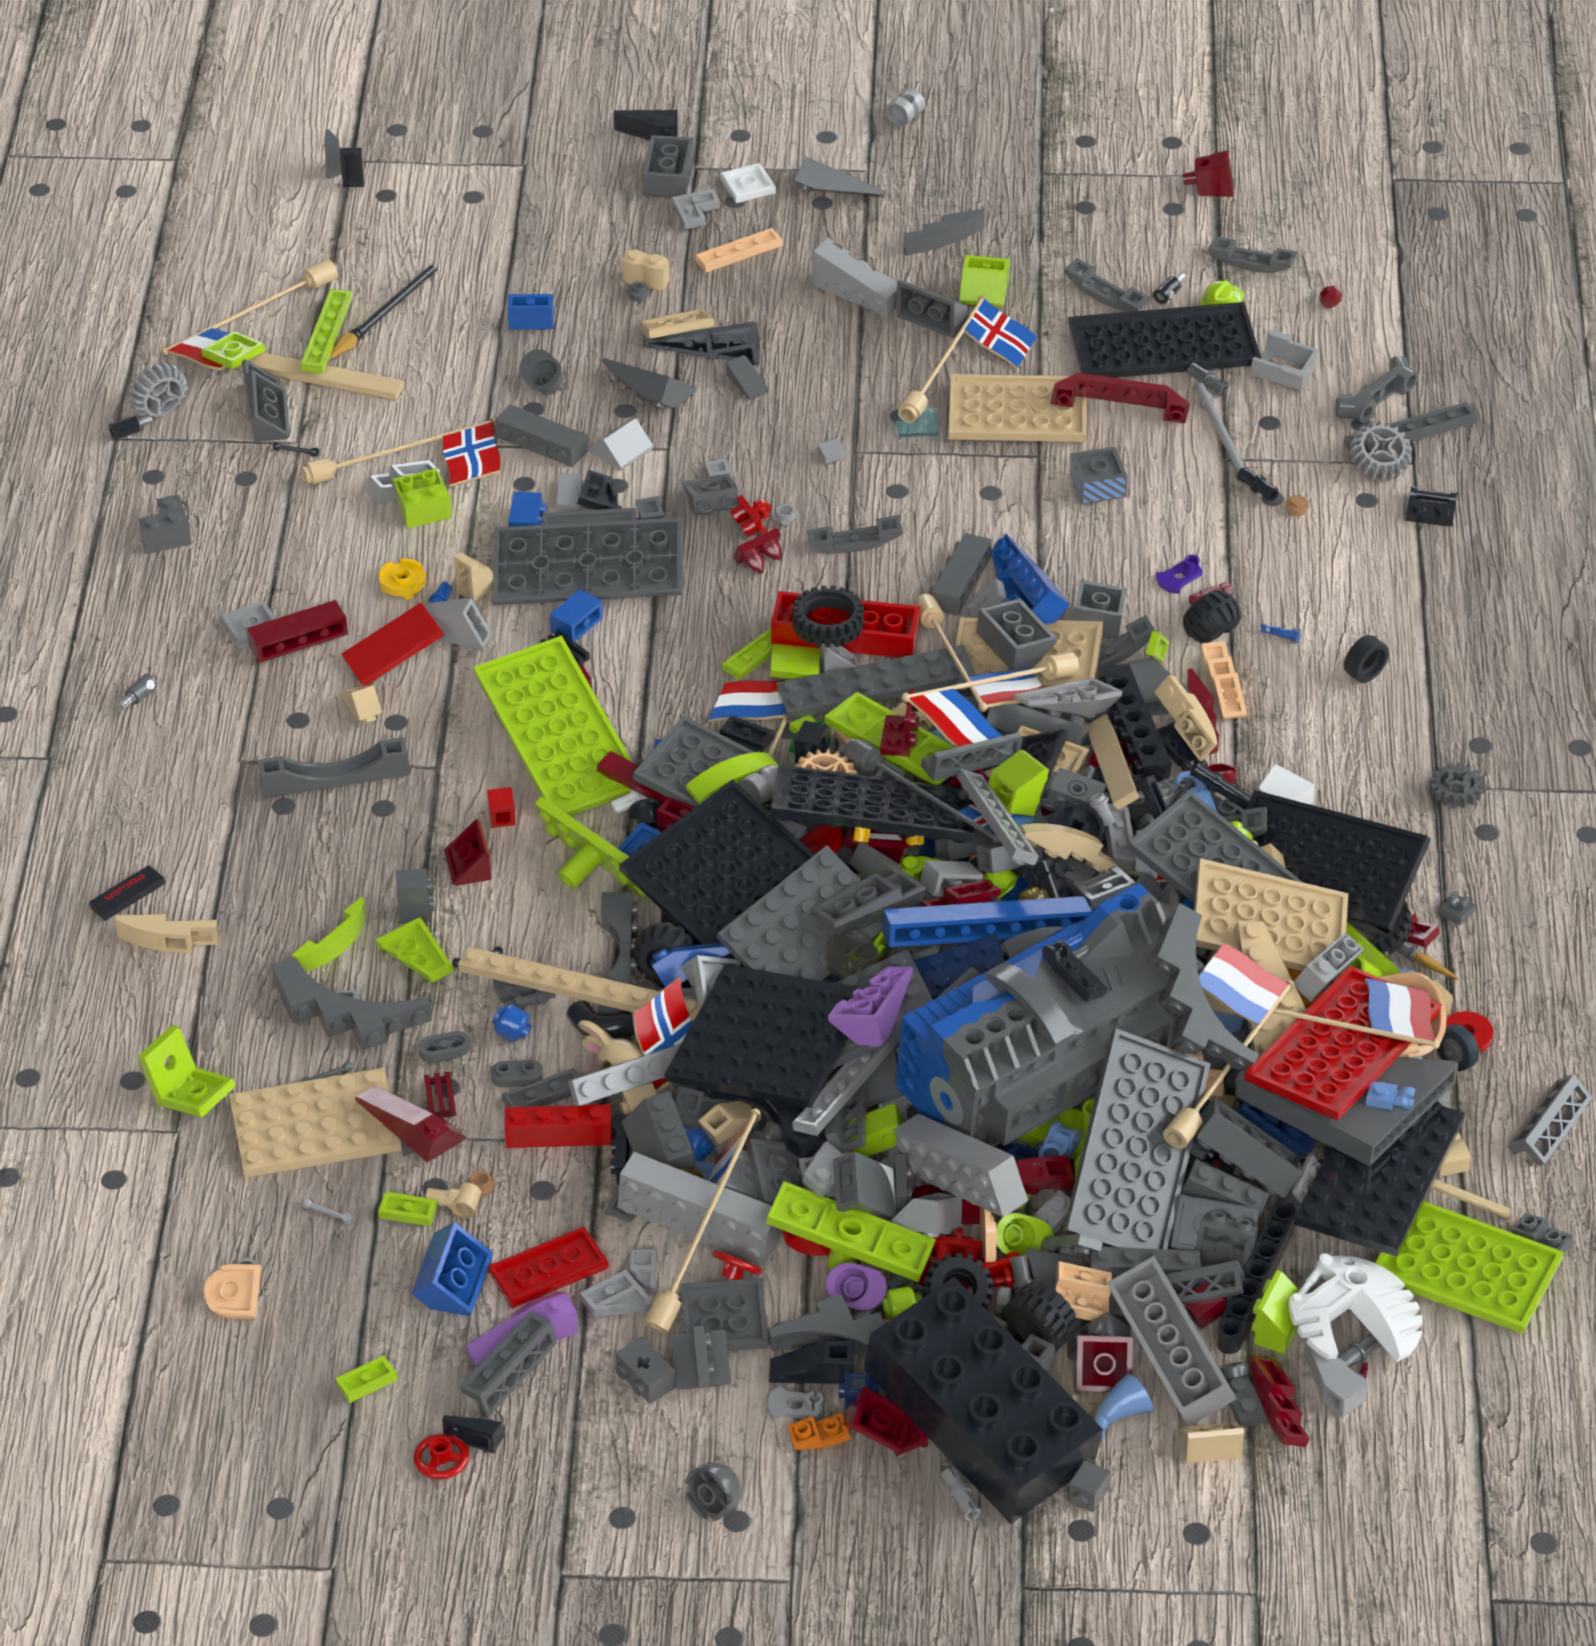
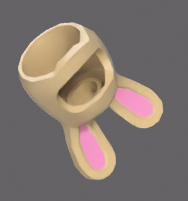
M586 1020L579 1022L578 1026L590 1034L582 1040V1045L587 1051L598 1055L597 1064L600 1069L643 1056L641 1050L631 1041L623 1038L614 1039L593 1022Z

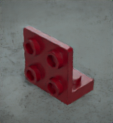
M915 688L909 689V694L915 693ZM907 702L905 716H885L880 745L881 755L910 757L911 747H916L917 732L914 731L919 730L920 717L915 713L919 710L911 703Z

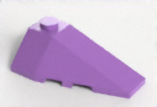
M885 968L869 980L868 987L863 990L856 989L852 992L853 998L849 1001L841 1000L828 1015L829 1022L857 1045H868L869 1047L883 1045L894 1027L913 973V968Z
M556 1291L531 1300L466 1345V1350L475 1367L477 1368L529 1311L551 1322L556 1341L577 1334V1311L567 1293ZM546 1337L542 1340L541 1345L546 1341Z

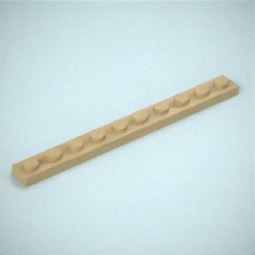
M469 946L458 963L459 971L629 1012L636 1011L660 992ZM683 997L693 1023L699 1012L698 1000Z

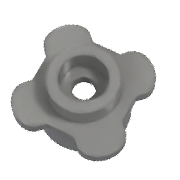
M789 504L778 506L776 513L772 514V520L778 521L782 526H790L792 521L799 519V513L795 512L794 507Z

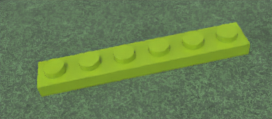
M330 289L302 359L301 371L313 374L324 373L350 306L352 291Z

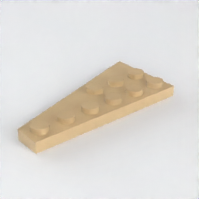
M1238 921L1236 933L1239 951L1272 975L1285 982L1287 980L1292 981L1264 922ZM1295 985L1293 989H1289L1276 1007L1301 1014L1306 1011ZM1272 1013L1251 1040V1050L1256 1052L1258 1057L1262 1055L1298 1018ZM1248 1021L1249 1034L1256 1026L1254 1023Z

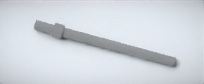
M1198 383L1196 389L1200 395L1199 401L1202 407L1207 410L1238 473L1244 467L1242 460L1218 414L1212 394L1207 391L1204 383Z

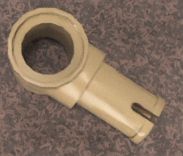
M462 1183L458 1189L452 1188L450 1191L428 1188L425 1198L436 1199L438 1206H447L456 1216L465 1219L471 1218L475 1214L481 1197V1190L472 1183Z

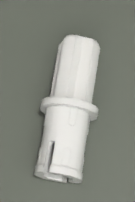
M631 790L630 794L613 800L611 802L612 809L615 813L624 812L636 801L646 799L647 797Z

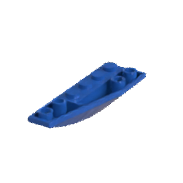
M1005 534L996 541L991 554L997 579L1003 582L1006 599L1003 603L1021 599L1044 624L1055 623L1070 606L1069 602L1047 575L1008 534Z

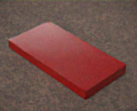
M420 602L341 653V655L360 683L368 685L443 637L444 633L423 603Z
M583 1226L489 1265L487 1268L492 1280L511 1309L533 1299L609 1269V1262Z

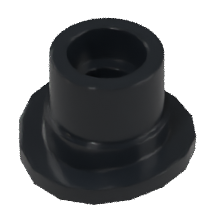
M648 798L638 800L629 807V818L637 820L638 825L643 822L657 829V809L661 806V802Z

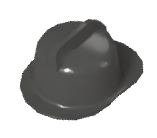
M536 349L523 357L519 366L520 374L532 388L543 393L562 390V367L552 355L545 350Z

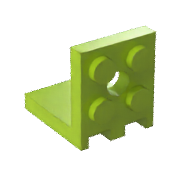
M171 1025L137 1056L159 1106L202 1118L236 1086L231 1077L196 1068L180 1027ZM169 1057V1062L165 1067V1060Z

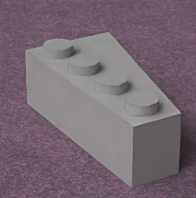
M827 238L813 251L815 287L886 317L897 308L896 281L879 270L877 272L871 270L867 262L862 259L860 261L850 256L851 252L844 247L839 249L834 245L835 241Z

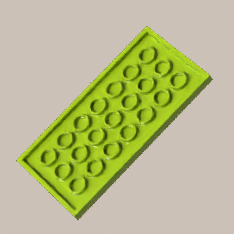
M562 636L473 667V673L541 797L569 816H573L630 794V788L596 771L599 762L610 751L631 762L632 760Z

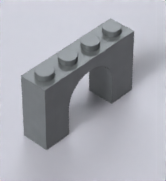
M976 828L973 830L972 842L956 843L948 839L935 840L937 858L953 861L977 855L978 870L994 874L1030 865L1028 863L1020 865L1010 859L1009 853L1004 850L1001 842L993 843L992 838ZM1038 844L1036 847L1032 846L1039 856L1036 863L1043 861V847Z

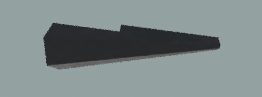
M754 321L643 339L644 347L724 360H733L745 355L751 364H759L758 325Z

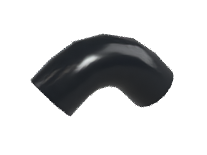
M583 1000L573 1003L567 1010V1018L584 1036L590 1034L578 1026L581 1020L595 1023L614 1039L626 1038L635 1034L633 1019L628 1011L624 1010L608 1016L600 1015L593 1010L587 1001Z

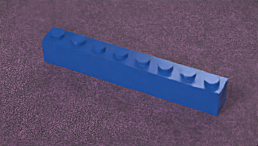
M1084 896L883 909L882 933L889 947L971 942L993 934H997L999 940H1005L1035 929L1066 927L1086 919L1092 914V910Z

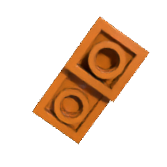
M842 1412L817 1422L811 1416L787 1425L795 1450L823 1448L852 1440L848 1428L843 1426L845 1418Z

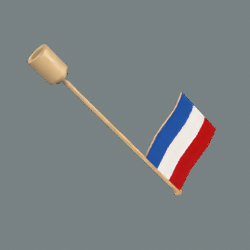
M325 259L305 269L302 276L303 281L168 348L163 347L161 352L165 356L168 354L176 355L206 368L221 371L227 367L202 357L201 351L206 346L230 334L216 328L303 285L315 290L337 279V269L330 259Z
M922 594L914 601L913 606H920L921 623L926 628H936L966 683L1032 669L1030 667L1018 671L994 672L968 677L940 627L944 614L934 596ZM1030 674L969 688L979 704V711L984 712L989 707L1021 703L1014 699V694L1043 687L1036 675Z
M1073 652L1045 656L1039 668L913 694L903 693L902 700L911 703L925 715L953 746L960 747L1001 737L1002 735L990 725L969 701L956 691L957 689L1042 672L1048 680L1073 676L1078 672L1079 662Z
M744 680L725 683L708 719V723L728 720L731 715L743 720L783 718L768 752L772 757L788 721L777 691V682L786 680Z
M1222 944L1198 975L1203 991L1209 993L1233 1013L1256 1025L1243 1042V1045L1246 1047L1289 989L1294 988L1293 981L1287 980L1285 982L1272 975L1244 953L1227 944ZM1229 1062L1194 1109L1181 1108L1166 1127L1163 1136L1171 1146L1178 1149L1185 1148L1202 1126L1203 1122L1199 1110L1231 1069Z
M1365 978L1369 991L1368 1016L1371 1028L1275 1008L1272 1012L1433 1046V1049H1438L1440 1046V1042L1434 1039L1431 1028V1001L1428 992ZM1204 991L1213 1011L1229 1015L1235 1014Z
M756 1108L750 1111L752 1113L750 1118L722 1149L708 1181L719 1185L671 1290H664L663 1293L657 1292L643 1323L654 1331L668 1334L682 1303L678 1300L679 1296L675 1292L757 1116L761 1115L760 1111Z

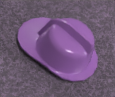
M842 1263L830 1271L826 1280V1289L829 1296L834 1297L842 1294L847 1307L868 1311L877 1307L886 1295L887 1284L881 1272L873 1268L855 1263Z

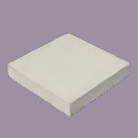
M760 163L720 173V180L735 203L776 193V186Z

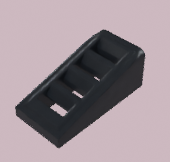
M444 1415L442 1418L443 1433L460 1438L468 1446L495 1453L503 1439L501 1421Z

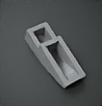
M430 460L391 465L389 473L369 476L366 492L377 503L395 500L397 498L392 479L436 469V467Z

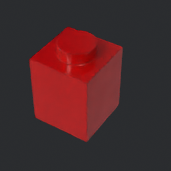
M512 787L487 790L491 828L516 825Z

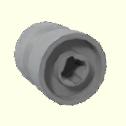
M913 88L905 89L887 105V117L898 127L906 126L924 110V98Z
M773 764L766 765L759 769L758 772L743 778L739 786L760 805H763L773 798L778 767Z

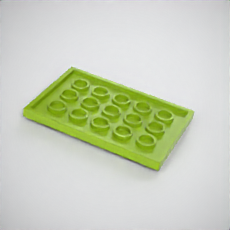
M1424 1201L1398 1256L1381 1252L1375 1263L1397 1276L1405 1284L1404 1288L1410 1290L1413 1294L1524 1334L1563 1260L1564 1252Z

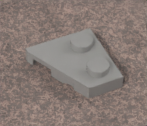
M828 1141L824 1142L805 1171L802 1181L819 1197L835 1190L833 1159L843 1156Z
M626 1269L580 1292L581 1302L594 1317L648 1312L653 1302Z

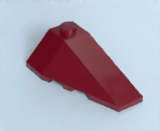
M375 1085L355 1096V1101L426 1162L431 1161L465 1140L466 1136L447 1120Z

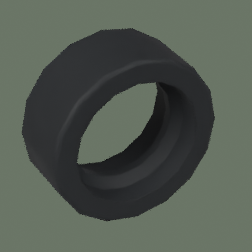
M1373 635L1363 636L1349 649L1344 660V670L1358 682H1369L1377 677L1385 667L1389 657V648Z

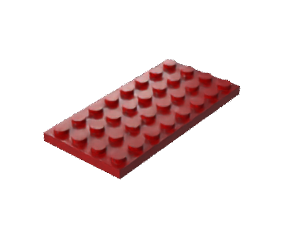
M1349 966L1303 1014L1371 1028L1368 1016L1369 991L1365 978L1386 983L1390 982ZM1430 999L1432 1022L1439 1015L1442 1004ZM1298 1018L1256 1060L1255 1064L1245 1071L1244 1080L1338 1121L1369 1089L1372 1082L1376 1081L1412 1042Z

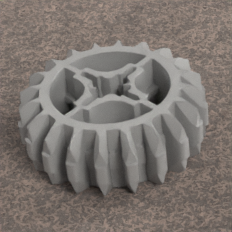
M162 361L160 364L154 363L152 368L146 366V371L143 373L139 372L140 376L134 378L135 384L129 386L131 392L128 394L130 397L129 403L142 418L150 415L152 419L156 420L158 417L170 414L173 410L176 411V407L182 405L181 400L187 397L185 391L188 390L186 386L187 380L178 368Z
M1379 421L1375 426L1370 422L1367 427L1363 425L1354 434V439L1350 443L1349 455L1353 456L1351 460L1352 463L1357 464V470H1364V476L1370 474L1372 475V480L1379 477L1381 482L1387 477L1391 481L1394 476L1399 477L1407 469L1408 463L1411 461L1412 447L1409 446L1410 439H1404L1405 432H1397L1398 426L1393 429L1390 427V423L1383 426L1381 421ZM1364 444L1368 447L1369 454L1366 452ZM1392 449L1395 450L1397 458L1394 456L1395 453L1392 451Z

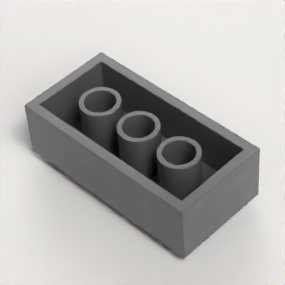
M1215 1096L1200 1114L1203 1123L1196 1132L1198 1143L1208 1150L1212 1148L1220 1153L1219 1157L1227 1164L1232 1165L1234 1163L1242 1169L1241 1172L1250 1180L1256 1178L1263 1183V1188L1274 1196L1279 1194L1284 1198L1303 1174L1300 1155Z

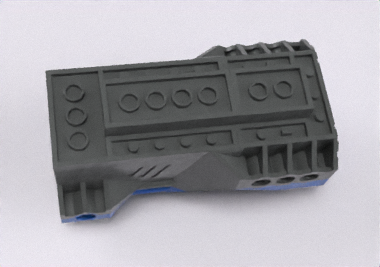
M1139 883L1131 888L1124 889L1120 894L1111 899L1104 900L1086 919L1053 932L1024 952L1006 961V963H1010L1028 973L1047 990L1069 1020L1075 1032L1074 1037L1053 1047L1037 1030L1039 1022L1008 991L1001 994L984 977L985 973L957 987V989H950L946 995H942L936 1000L928 1001L925 1006L915 1011H909L902 1017L896 1088L923 1116L993 1147L999 1143L1005 1146L1096 1095L1113 1029L1123 1030L1168 1048L1175 1046L1172 1040L1182 1015L1173 1014L1167 1010V1007L1160 1004L1170 976L1159 974L1155 971V968L1148 965L1166 920L1160 902ZM1060 940L1066 942L1071 947L1072 955L1074 954L1108 988L1105 996L1085 1002L1044 959L1042 954L1043 947L1048 944L1054 946L1055 942ZM1196 958L1199 975L1204 968V964Z

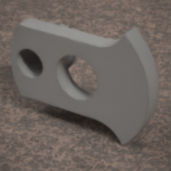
M779 1385L769 1395V1415L773 1420L779 1417L805 1419L813 1416L815 1421H817L823 1412V1395L820 1392L814 1394L815 1391L809 1393L789 1391L784 1389L782 1385ZM800 1401L803 1406L799 1409H792L788 1406V1403Z

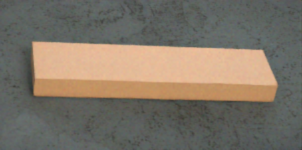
M773 228L696 254L695 261L706 273L783 246V239Z

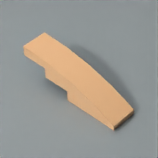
M1225 641L1202 643L1200 649L1205 669L1222 719L1247 717L1237 672L1235 673L1232 659L1228 656Z

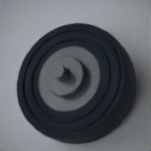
M1453 1024L1446 1027L1440 1046L1437 1049L1440 1058L1457 1062V1071H1465L1471 1068L1479 1058V1049L1475 1038L1461 1025Z

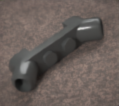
M1393 357L1388 364L1389 372L1380 376L1375 382L1363 388L1356 395H1340L1337 397L1336 416L1338 418H1354L1360 423L1369 421L1374 417L1375 406L1395 392L1401 395L1409 392L1418 380V372L1409 368L1406 357Z

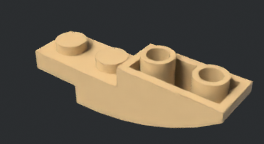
M1168 675L1154 693L1176 721L1174 725L1176 730L1198 760L1203 761L1217 745L1213 726L1194 694L1187 693L1175 676Z
M1047 823L1025 824L1019 827L1031 846L1036 847L1037 844L1045 848L1044 852L1055 859L1060 856L1066 860L1069 855L1081 862L1086 859L1092 862L1091 866L1101 873H1104L1105 870L1108 871L1113 866H1118L1113 858L1100 852L1103 847L1101 842L1096 837L1083 831Z
M166 914L115 915L117 936L141 947L165 952L192 953L193 945H218L219 935L216 920L167 921Z

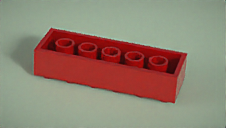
M778 591L771 620V644L776 643L820 649V647L815 646V642L809 644L806 643V639H800L799 635H796L795 629H793L792 613L794 601L802 593ZM860 600L864 607V622L861 634L856 636L854 641L849 639V643L846 645L841 642L840 646L852 653L894 658L914 655L920 629V606ZM819 608L806 615L809 620L823 625L839 624L850 618L848 613L835 608Z

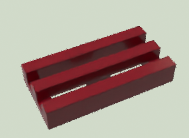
M450 1071L444 1072L445 1076L434 1073V1077L429 1078V1074L424 1075L429 1112L441 1118L456 1116ZM442 1083H446L450 1107V1110L445 1111ZM436 1084L439 1112L434 1110L431 1085Z

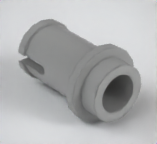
M1098 793L1090 798L1089 805L1099 814L1103 820L1104 827L1114 823L1116 819L1107 803L1108 797L1104 796V793Z

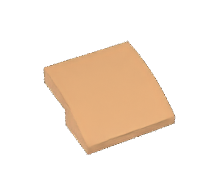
M1059 1261L1054 1289L1069 1302L1076 1314V1318L1092 1321L1109 1312L1111 1290L1107 1282L1112 1280V1273Z

